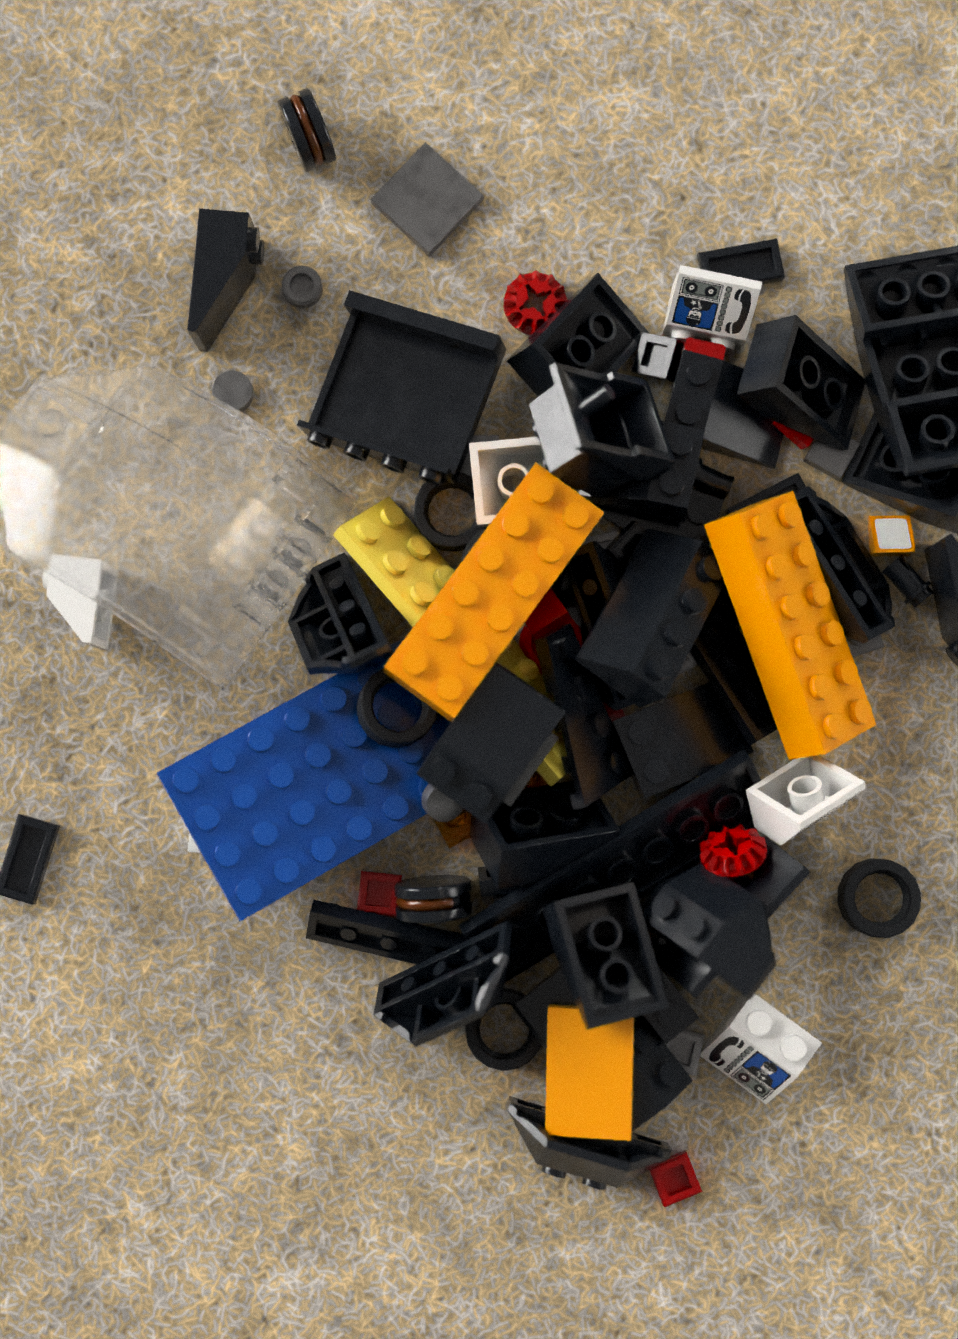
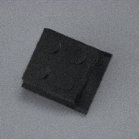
M556 362L549 366L554 385L529 404L534 420L532 422V429L540 440L544 453L542 462L549 473L568 482L577 490H582L598 499L635 478L644 483L676 463L646 380L614 371L605 375Z

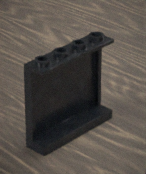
M349 290L344 303L345 308L350 313L346 327L309 422L299 420L297 426L308 436L307 441L317 447L327 450L330 449L331 445L344 448V454L360 461H366L368 457L381 460V466L397 473H403L405 469L419 473L418 478L434 485L440 486L442 481L456 484L469 450V443L472 442L507 350L501 337L491 332Z

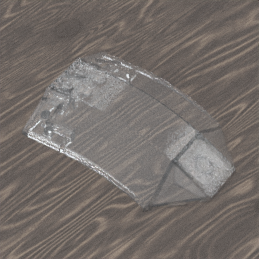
M154 366L38 377L0 424V509L3 516L8 553L10 552L31 563L104 607L222 690L226 688L274 623L333 539V534L343 524L361 497L289 443L249 416L199 387Z

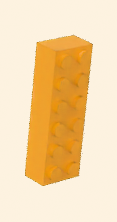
M535 463L386 663L383 673L452 722L605 512L549 473L538 463Z
M794 491L756 502L704 524L788 759L827 754L877 725Z

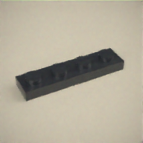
M313 900L306 933L307 939L412 964H419L466 941L464 935L457 932L441 930L418 923L402 922L377 913L365 912L318 900Z

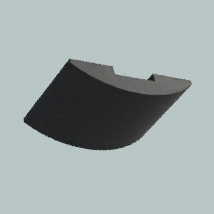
M958 246L845 265L846 293L858 356L874 412L893 457L906 476L958 468Z

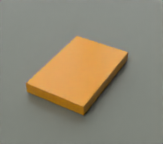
M552 1004L548 1006L545 1130L548 1132V1135L631 1141L634 1018L587 1030L577 1006Z

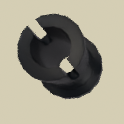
M699 458L693 486L725 500L733 485L734 477L702 464L703 459Z
M901 555L886 567L882 573L906 598L904 603L908 604L910 602L916 608L934 593L929 587L932 583L930 581L925 583L904 559L905 557Z

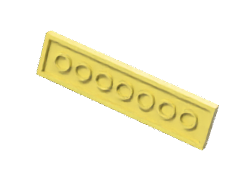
M390 496L342 524L333 534L412 627L415 626L455 572L431 543L422 536L418 528ZM512 639L496 662L555 703L554 696L546 693L543 676L539 673L536 663L527 658L517 642ZM555 729L552 733L558 736L559 739L537 769L538 773L550 786L554 785L565 775L561 757L567 756L562 731L555 733Z

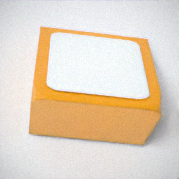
M910 515L868 516L869 553L872 557L911 556L916 553Z

